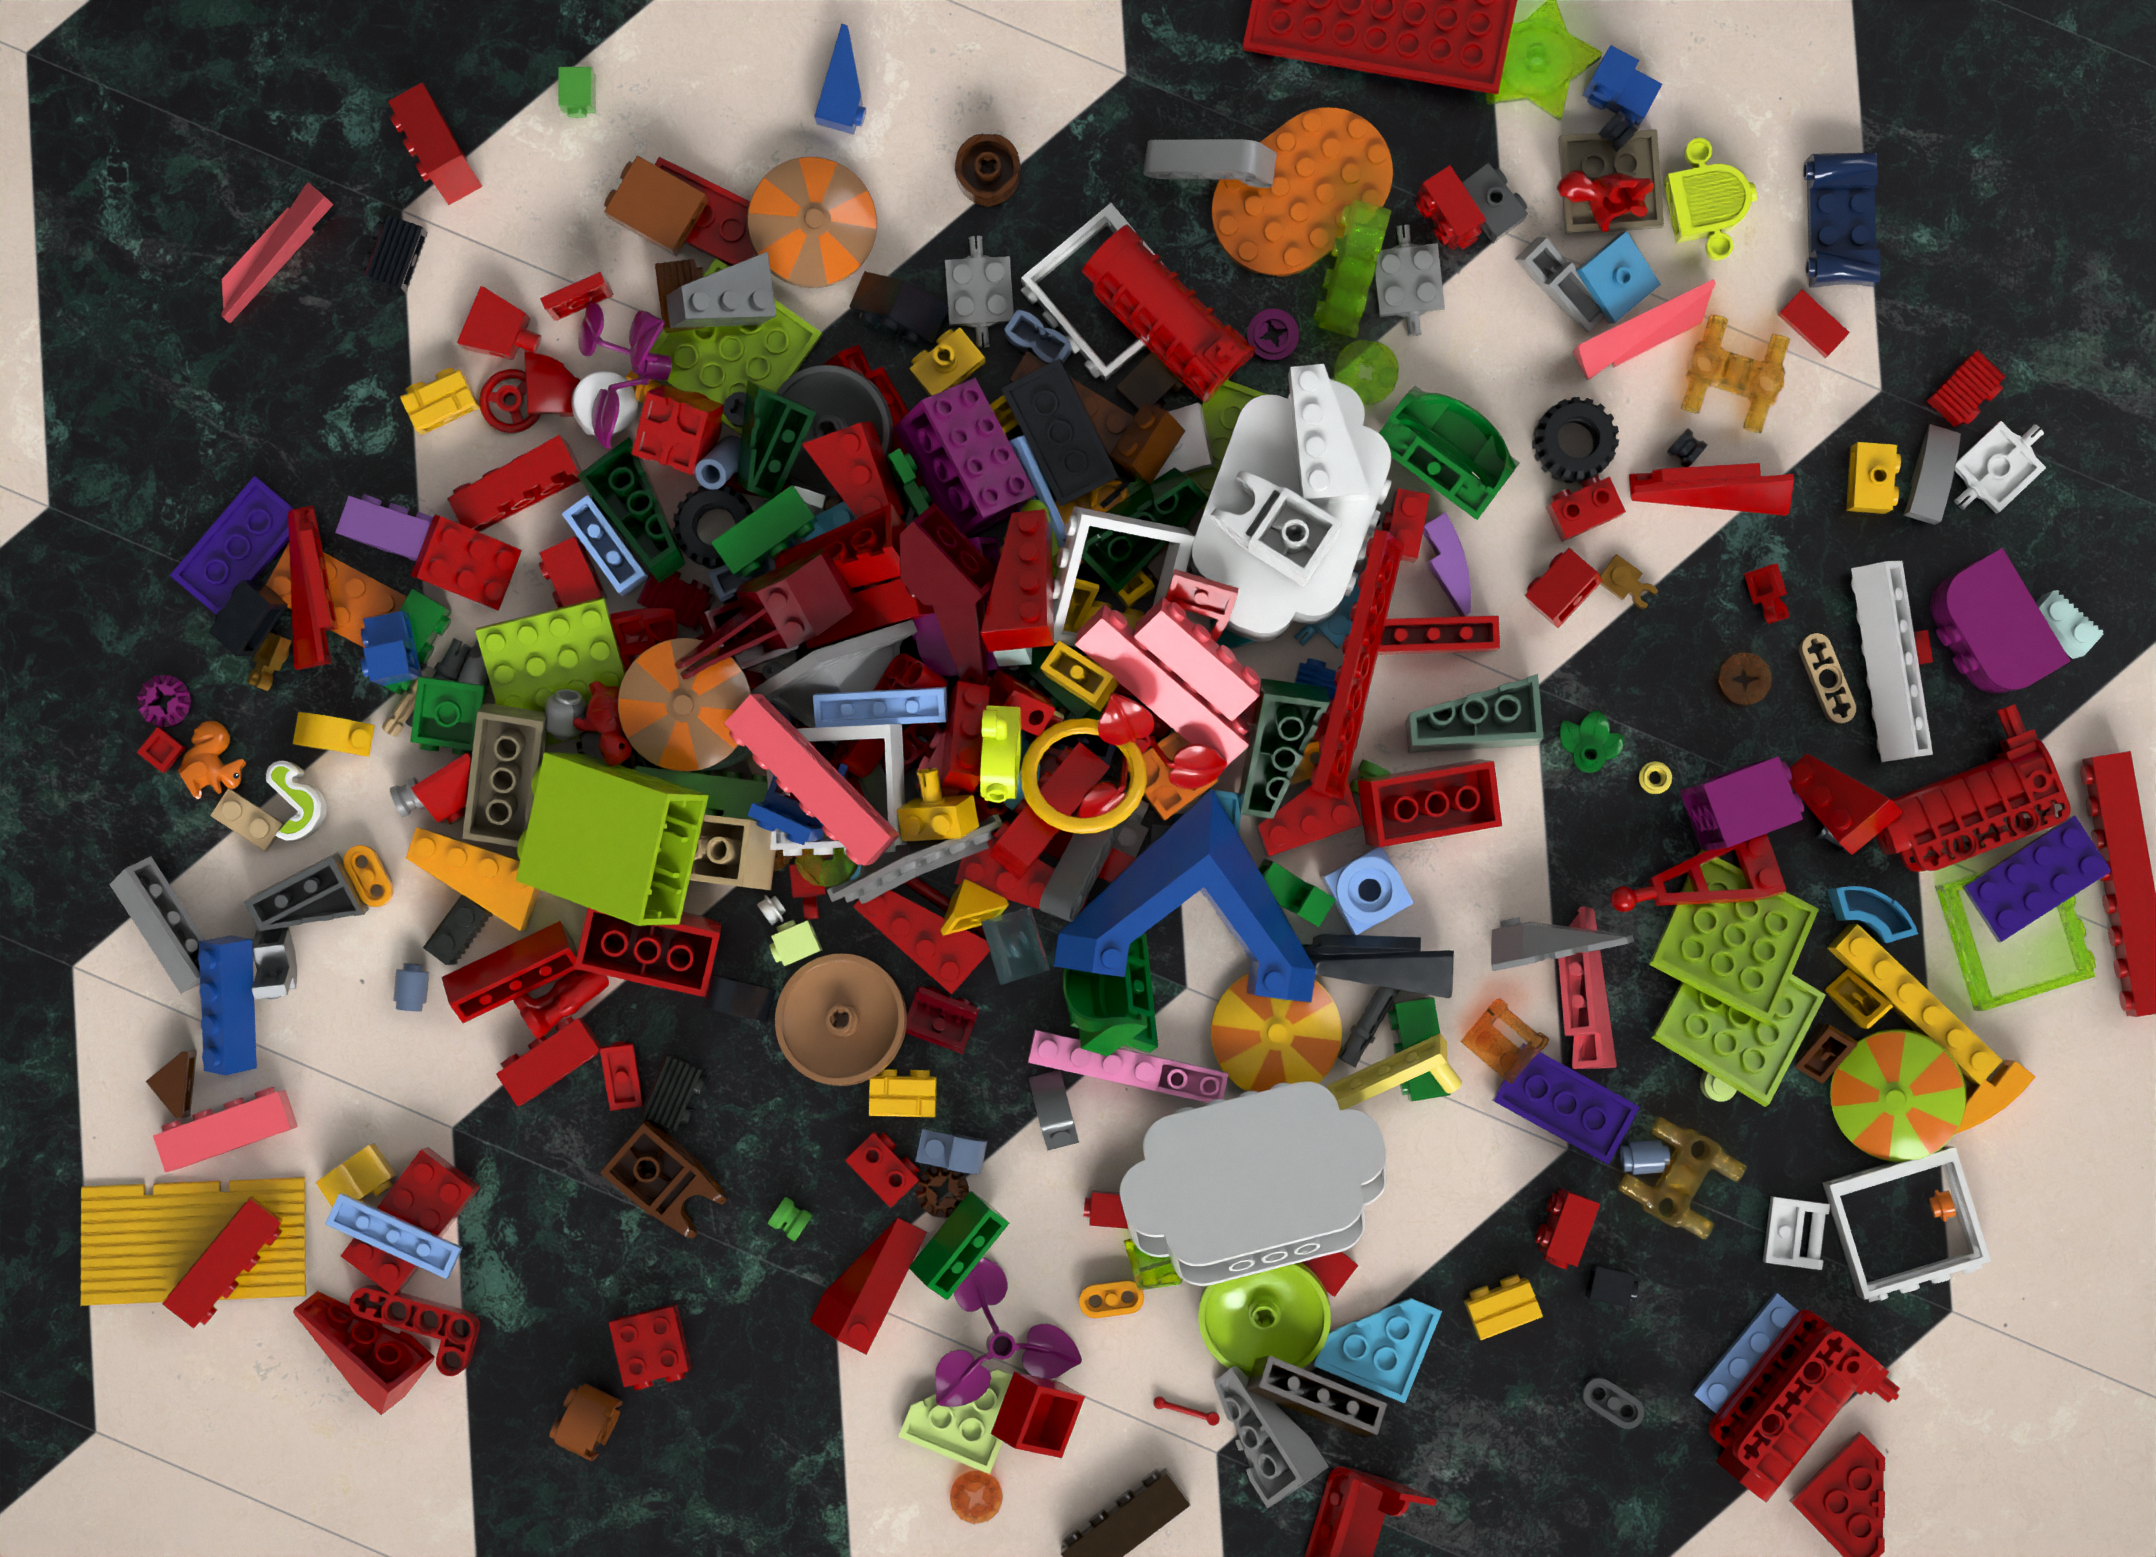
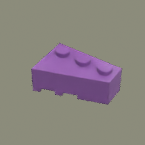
M363 494L361 500L348 496L335 533L416 562L431 525L432 516L417 512L416 517L407 515L409 509L390 503L389 507L385 508L380 506L381 500Z

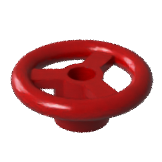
M518 369L499 371L492 375L482 387L479 398L481 413L486 422L498 431L504 433L525 431L532 427L541 416V414H530L523 420L520 407L523 402V396L527 393L524 371ZM518 379L522 381L517 388L512 385H504L497 392H491L503 380ZM514 395L516 397L515 403L506 405V398ZM489 402L496 403L503 411L509 412L513 424L498 420L493 415Z

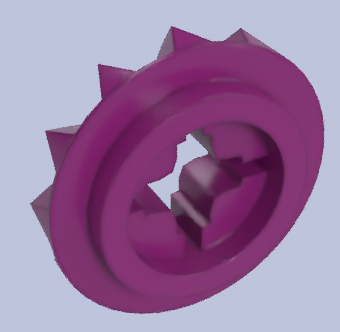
M1263 310L1253 317L1248 326V343L1256 348L1255 355L1267 361L1282 360L1291 354L1297 346L1299 340L1298 325L1294 318L1283 310ZM1268 322L1274 331L1282 332L1286 330V332H1283L1278 337L1277 348L1271 339L1260 340L1268 333Z
M154 676L148 682L143 683V687L137 695L138 710L145 718V721L155 726H174L185 718L190 709L191 698L188 688L181 680L173 676ZM159 690L165 696H176L167 702V711L162 706L152 705L159 699Z

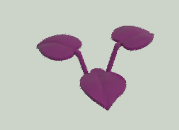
M589 302L579 330L578 345L580 352L584 356H592L598 344L630 356L633 373L639 377L611 384L608 390L600 389L596 396L592 409V427L601 445L611 449L610 439L617 422L620 407L616 390L639 384L648 385L649 379L665 382L670 376L672 362L668 355L649 353L665 321L647 311H638L629 331V344L631 348L627 349L604 341L600 337L604 328V315L598 304Z
M984 1257L981 1258L956 1289L954 1297L958 1305L967 1312H974L982 1307L993 1331L986 1341L988 1352L979 1356L976 1360L965 1350L951 1351L941 1358L935 1372L936 1402L940 1406H962L983 1396L990 1385L991 1374L980 1364L983 1361L991 1360L993 1357L1004 1360L1010 1358L1015 1351L1026 1349L1022 1355V1363L1025 1370L1032 1376L1045 1379L1059 1377L1082 1362L1079 1350L1073 1340L1063 1330L1054 1325L1038 1324L1031 1327L1027 1334V1343H1015L1014 1338L1008 1332L999 1330L988 1305H996L1003 1300L1008 1289V1282L1003 1270L997 1264Z

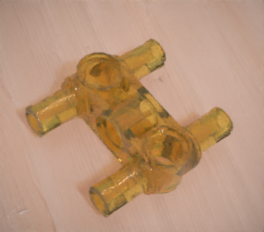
M1710 315L1702 341L1695 344L1692 357H1690L1687 363L1686 380L1689 383L1681 409L1699 414L1707 388L1715 387L1748 398L1751 403L1743 429L1754 433H1762L1769 408L1776 404L1779 392L1784 387L1785 368L1783 367V362L1790 339L1782 335L1772 334L1764 361H1757L1723 350L1720 346L1728 319L1718 315ZM1699 357L1709 359L1712 365L1711 371L1706 372L1698 367L1697 361ZM1762 376L1768 377L1773 381L1772 391H1766L1761 387L1760 378Z
M1659 1116L1654 1122L1650 1133L1675 1147V1152L1670 1159V1165L1666 1166L1657 1184L1653 1187L1626 1174L1620 1182L1618 1190L1641 1203L1645 1212L1667 1225L1676 1228L1681 1226L1705 1240L1711 1233L1714 1223L1689 1209L1690 1202L1708 1170L1714 1169L1733 1181L1738 1182L1746 1170V1165L1722 1152L1720 1145L1709 1137L1700 1134L1692 1128L1683 1130ZM1701 1140L1705 1145V1152L1701 1157L1694 1158L1691 1154V1147L1694 1142ZM1665 1198H1670L1673 1202L1672 1211L1667 1215H1661L1658 1208L1659 1203Z

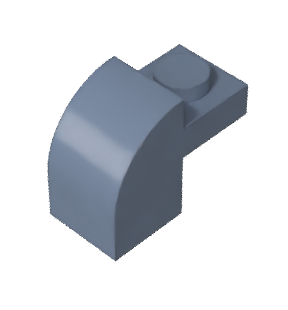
M922 1129L915 1162L943 1167L952 1171L981 1174L988 1140Z

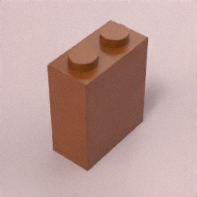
M637 155L633 162L629 161L625 165L620 176L623 180L617 191L613 189L608 194L604 203L606 207L604 212L612 221L677 257L709 200L703 192Z

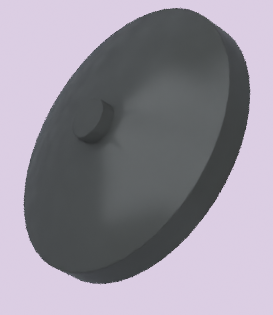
M837 365L814 366L797 372L777 390V393L802 403L816 412L803 443L860 422L873 421L885 458L887 459L888 454H890L893 442V422L889 406L876 385L861 373ZM802 445L786 480L794 486L827 497L839 496L838 492Z

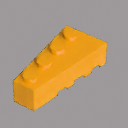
M416 827L406 855L407 860L519 931H527L540 890L516 881L520 860Z

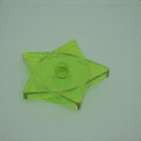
M1547 0L1526 20L1513 23L1499 94L1487 93L1486 103L1498 104L1527 100L1560 121L1563 118L1571 81L1602 58V52L1569 34L1557 1ZM1535 57H1540L1543 63L1533 65L1531 60Z

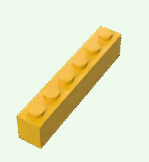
M1848 924L1827 947L1847 968L1890 1002L1893 1006L1891 1009L1915 1032L1926 1035L1941 1044L1955 1059L1963 1077L1969 1083L1981 1085L2003 1061L1858 924Z

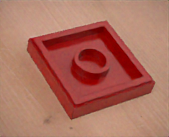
M598 272L541 297L540 300L544 309L553 320L558 321L585 309L589 302L597 304L613 297L612 295L614 294L602 273Z

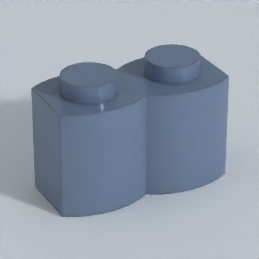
M1017 310L1004 329L1007 341L1014 348L1024 353L1028 351L1047 364L1057 359H1061L1064 364L1072 353V346L1064 335L1056 330L1044 328L1040 320L1029 312Z

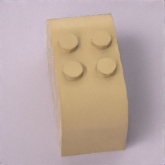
M704 815L690 880L771 890L776 850H770L772 831L757 826V821Z

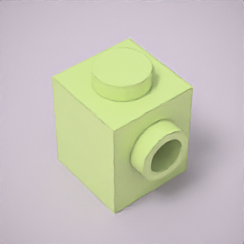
M791 920L777 926L778 933L771 936L774 943L769 944L775 961H782L784 966L823 951L810 920L796 925L795 920Z

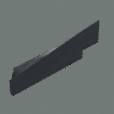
M1321 934L1313 937L1312 945L1302 944L1316 969L1315 975L1443 998L1452 997L1454 950L1421 951V937Z

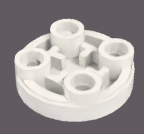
M610 371L593 372L584 377L574 389L571 400L572 412L586 434L595 435L592 427V409L599 390H608L611 384L627 381L621 375ZM632 386L616 390L620 407L612 436L625 431L636 417L638 400L635 399V390Z

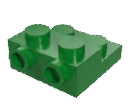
M423 676L418 677L410 742L420 743L419 749L427 751H439L441 746L452 748V754H472L477 711L484 704L486 685Z

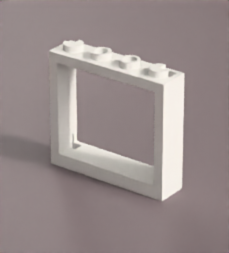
M1112 203L1107 205L1021 277V282L1024 286L1021 289L1023 295L1032 305L1037 302L1045 312L1042 316L1052 329L1059 327L1070 342L1072 352L1076 354L1079 351L1087 360L1084 366L1095 379L1100 376L1104 382L1142 352L1146 346L1138 339L1106 366L1037 283L1105 226H1108L1113 233L1126 224L1130 226ZM1143 241V245H1144L1153 255H1155V254L1153 253V251H1152V250L1147 246V244Z
M1074 506L1069 523H1065L1064 531L1067 537L1064 548L1061 547L1058 551L1056 564L1059 568L1056 579H1053L1054 643L1060 640L1066 645L1077 647L1075 645L1077 633L1063 631L1089 526L1169 541L1153 606L1162 597L1165 598L1174 569L1186 572L1195 536L1185 528Z
M902 724L797 729L809 742L885 739L888 823L900 834L885 852H896L897 845H907V841L902 842L896 809L905 804ZM767 769L768 789L774 776L769 769ZM778 786L777 791L790 796L789 793H786ZM779 829L771 833L770 850H783V856L802 855V849H813V855L833 854V848L843 847L844 854H846L845 846L839 840L834 841L829 837H824L822 840L805 842L804 845L788 840L786 838L787 833Z
M1945 1145L1937 1152L1922 1159L1906 1162L1892 1161L1822 1183L1857 1296L1862 1299H1869V1302L1882 1301L1888 1298L1887 1293L1899 1289L1901 1293L1911 1292L1920 1288L1919 1283L1931 1280L1932 1283L1944 1282L1951 1279V1273L1961 1270L1963 1274L1976 1272L1975 1270L1982 1268L1981 1264L1991 1262L1959 1156L1954 1146ZM1943 1165L1970 1252L1867 1283L1840 1196Z

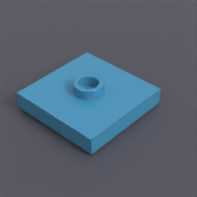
M1627 231L1619 233L1576 269V272L1609 323H1616L1661 285Z

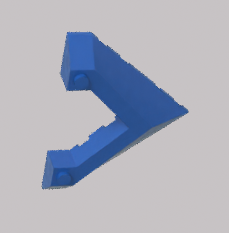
M1212 788L1201 796L1202 798L1181 815L1158 840H1155L1103 892H1100L1082 910L1073 922L1067 924L1057 935L1053 966L1125 977L1129 944L1198 891H1201L1251 960L1246 993L1284 1000L1312 1002L1316 969Z

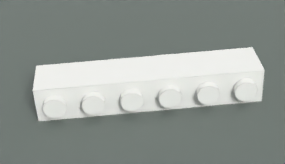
M1885 561L1851 568L1853 577L1851 586L1856 596L1858 609L1856 617L1861 628L1863 641L1861 649L1866 660L1868 673L1866 681L1871 692L1873 705L1871 712L1876 724L1878 736L1877 749L1881 756V762L1933 755L1903 561Z

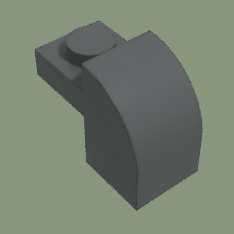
M289 927L256 931L252 943L253 958L257 969L252 985L254 999H277L286 996L289 989H296L297 985L296 955Z
M1061 1070L1029 1077L1047 1151L1079 1143Z

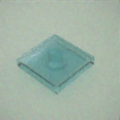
M1031 907L981 922L1000 985L1050 970Z

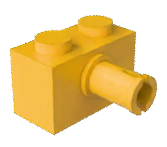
M958 328L955 332L949 329L937 339L936 342L939 345L930 352L926 349L923 350L911 361L913 366L909 369L912 376L929 396L959 385L986 363L983 354L961 328Z
M931 768L917 771L922 798H914L896 809L902 842L959 839L979 827L974 796H942L938 768H932V771Z

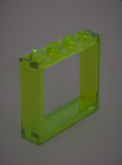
M1987 870L1935 885L1974 1011L1989 1010L2096 977L2093 970L2096 968V961L2091 950L2086 948L2083 938L2086 937V930L2080 918L2077 919L2073 907L2076 905L2074 895L2058 905L2057 909L2077 971L1992 996L1959 891L1963 890V885Z

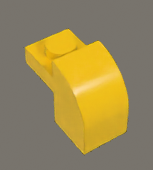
M298 712L293 744L369 757L375 725L343 718Z

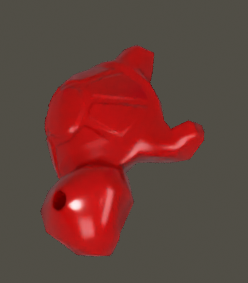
M1574 170L1568 172L1560 179L1556 189L1561 197H1566L1573 203L1589 201L1599 228L1602 232L1609 231V224L1614 217L1623 215L1628 211L1639 217H1644L1647 214L1648 209L1644 199L1645 195L1653 190L1654 183L1650 178H1635L1623 173H1610L1591 180L1582 171Z
M594 681L589 684L592 698L587 707L585 720L574 718L573 726L579 731H597L601 733L598 749L604 757V762L608 766L621 765L631 755L632 746L625 736L619 719L618 696L620 688L617 686H605L601 682Z

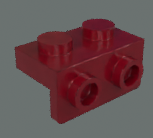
M918 986L907 1015L905 1033L963 1054L979 1013V1008L974 1007L973 1003L966 999H953L945 996L939 989L934 987L924 988Z

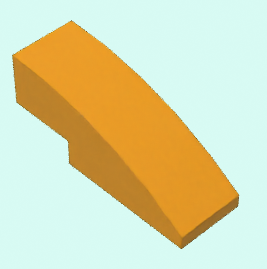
M2005 1060L1989 1082L1984 1080L1981 1085L1971 1083L1966 1090L1967 1098L1964 1116L1955 1134L1971 1129L2005 1109L2024 1092L2036 1076L2016 1061Z

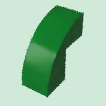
M1264 858L1258 869L1278 904L1298 917L1319 927L1336 899L1318 887L1303 881L1275 862Z

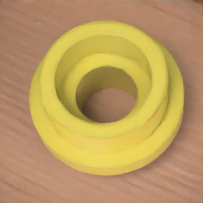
M1657 761L1649 762L1639 772V783L1650 794H1660L1671 785L1672 774L1664 763ZM1652 772H1657L1660 775L1659 783L1653 784L1650 782L1649 776Z

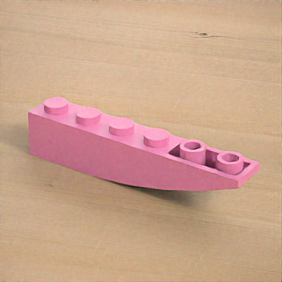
M1034 1029L1028 1056V1063L1207 1103L1216 1099H1223L1229 1074L1122 1048L1117 1049L1107 1057L1081 1049L1080 1039Z

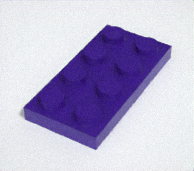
M254 476L169 576L217 615L231 599L233 589L243 580H256L289 541L288 512L294 508L258 477Z
M2071 816L1963 885L1962 888L1997 942H2002L2110 873L2111 869L2077 817Z
M1522 1043L1492 1099L1495 1103L1608 1165L1640 1108L1638 1105L1525 1043Z

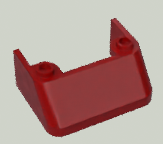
M1338 1466L1329 1474L1305 1557H1373L1385 1514L1396 1517L1401 1516L1408 1509L1410 1502L1435 1506L1437 1499L1404 1484L1353 1468Z

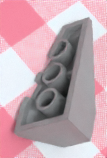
M1518 917L1500 921L1501 927L1492 930L1491 966L1492 971L1518 967L1543 961L1547 958L1557 959L1574 955L1578 952L1585 953L1634 942V938L1630 934L1538 922L1520 923V918Z
M1235 1365L1216 1379L1214 1384L1227 1419L1234 1422L1239 1436L1235 1440L1238 1450H1244L1250 1466L1246 1469L1249 1480L1268 1509L1311 1481L1329 1466L1311 1438L1273 1401L1246 1391L1249 1378Z

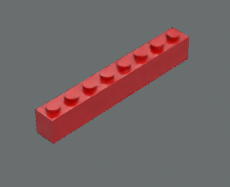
M2131 751L2082 759L2083 765L2080 767V775L2083 784L2087 785L2089 797L2086 798V810L2088 815L2093 818L2094 830L2091 832V839L2111 869V872L2100 878V881L2104 882L2106 893L2102 898L2105 912L2109 914L2111 927L2108 928V937L2111 945L2115 946L2117 957L2114 960V971L2116 977L2121 980L2122 992L2119 993L2120 1005L2122 1010L2126 1011L2127 1016L2140 1017L2156 1014V893Z

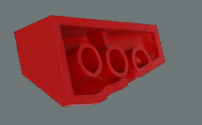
M898 1217L824 1292L810 1322L839 1342L867 1355L927 1231Z
M319 1291L293 1310L294 1315L355 1392L380 1415L402 1400L434 1361L435 1356L411 1335L403 1331L398 1334L383 1327L382 1323L361 1318L351 1311L350 1306Z

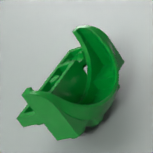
M1416 385L1400 401L1379 432L1386 440L1393 459L1476 520L1479 519L1520 464L1519 461L1510 455L1505 441L1497 429L1482 414L1460 400L1439 393L1424 392Z
M1143 933L1129 944L1125 977L1064 968L1063 991L1070 1015V1026L1079 1028L1081 1049L1108 1057L1123 1045L1149 1053L1158 1047L1146 933Z

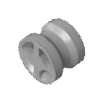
M415 777L409 779L406 785L401 787L395 785L390 788L393 802L402 817L410 815L411 811L416 808H425L411 789L412 786L419 783Z

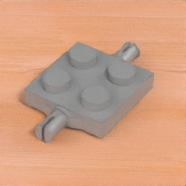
M1402 225L1396 226L1398 245L1391 249L1373 251L1380 317L1394 315L1406 317L1407 335H1414V323L1415 335L1418 336L1422 334L1419 316L1428 311L1445 310L1438 243L1426 245L1411 244L1410 225H1404L1405 238H1403Z
M975 236L969 237L970 256L964 259L945 260L947 305L949 307L948 320L949 327L967 326L975 328L976 347L982 348L981 335H983L984 347H989L988 328L996 324L1009 323L1014 315L1010 256L989 257L983 255V237L977 236L976 249Z

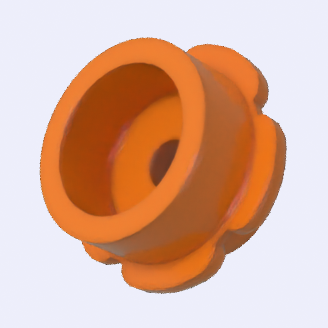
M1938 1189L1935 1190V1197L1929 1198L1933 1216L1935 1218L1941 1217L1944 1222H1947V1218L1956 1216L1949 1190L1939 1192Z

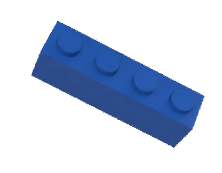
M229 935L199 941V992L201 997L202 1060L204 1071L220 1075H230L256 1069L255 1005L252 992L254 982L252 939Z

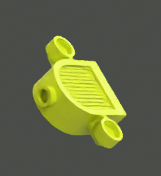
M1695 138L1688 143L1684 150L1685 160L1692 165L1693 169L1669 173L1662 183L1676 244L1708 237L1705 244L1707 256L1712 260L1721 261L1726 259L1733 250V241L1725 233L1732 230L1746 216L1751 202L1757 201V191L1754 182L1749 183L1747 178L1738 169L1726 164L1706 165V162L1712 155V146L1704 138Z
M987 706L986 710H983L981 797L985 798V801L1000 803L1006 799H1016L1022 751L1021 708Z

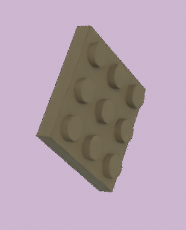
M1657 129L1637 131L1618 152L1612 148V143L1608 139H1602L1598 133L1559 136L1561 178L1570 171L1579 170L1591 180L1610 173H1623L1635 178H1650L1653 180L1654 188L1645 195L1644 199L1648 209L1647 214L1644 217H1639L1628 211L1623 215L1614 217L1609 224V231L1607 232L1659 229L1664 226ZM1562 197L1565 234L1602 232L1592 213L1589 201L1573 203L1568 198Z

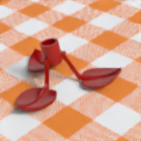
M1116 693L1110 694L1097 726L1099 736L1104 742L1111 745H1124L1131 740L1132 743H1136L1141 753H1144L1151 746L1164 764L1172 768L1168 775L1169 781L1183 789L1203 787L1218 778L1226 768L1227 760L1221 757L1216 750L1203 744H1188L1175 753L1174 761L1168 759L1156 743L1155 737L1149 736L1154 729L1152 714L1132 699ZM1124 754L1118 787L1110 782H1101L1091 787L1084 795V800L1079 806V818H1092L1106 814L1123 800L1126 794L1123 790L1126 787L1128 762Z

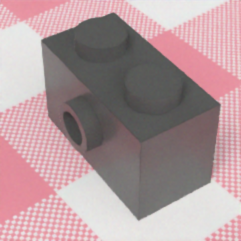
M1488 162L1463 181L1462 184L1486 218L1481 229L1494 244L1522 223L1528 213L1526 211L1527 205L1518 193L1513 194L1506 186L1508 181L1503 172L1497 167L1493 169Z

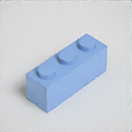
M589 495L561 513L620 595L625 597L647 581L648 574L594 499Z

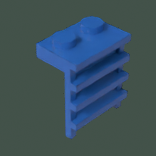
M841 763L838 772L845 778L849 766ZM774 775L764 802L752 803L747 816L756 819L757 826L769 831L779 829L787 833L786 838L801 845H804L805 842L822 840L824 836L823 824L815 816L810 817L799 807V800L777 791L778 785L775 782L777 777Z

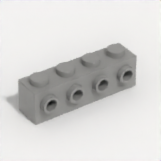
M151 856L125 868L109 885L180 994L199 985V941L205 940L202 933Z

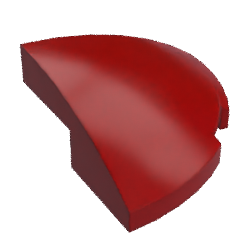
M524 352L527 415L560 414V417H574L571 400L573 391L581 380L567 370L563 363L552 357L539 353Z
M643 608L611 613V623L620 646V656L626 672L638 656L650 647L667 640L676 639L677 620L674 609Z

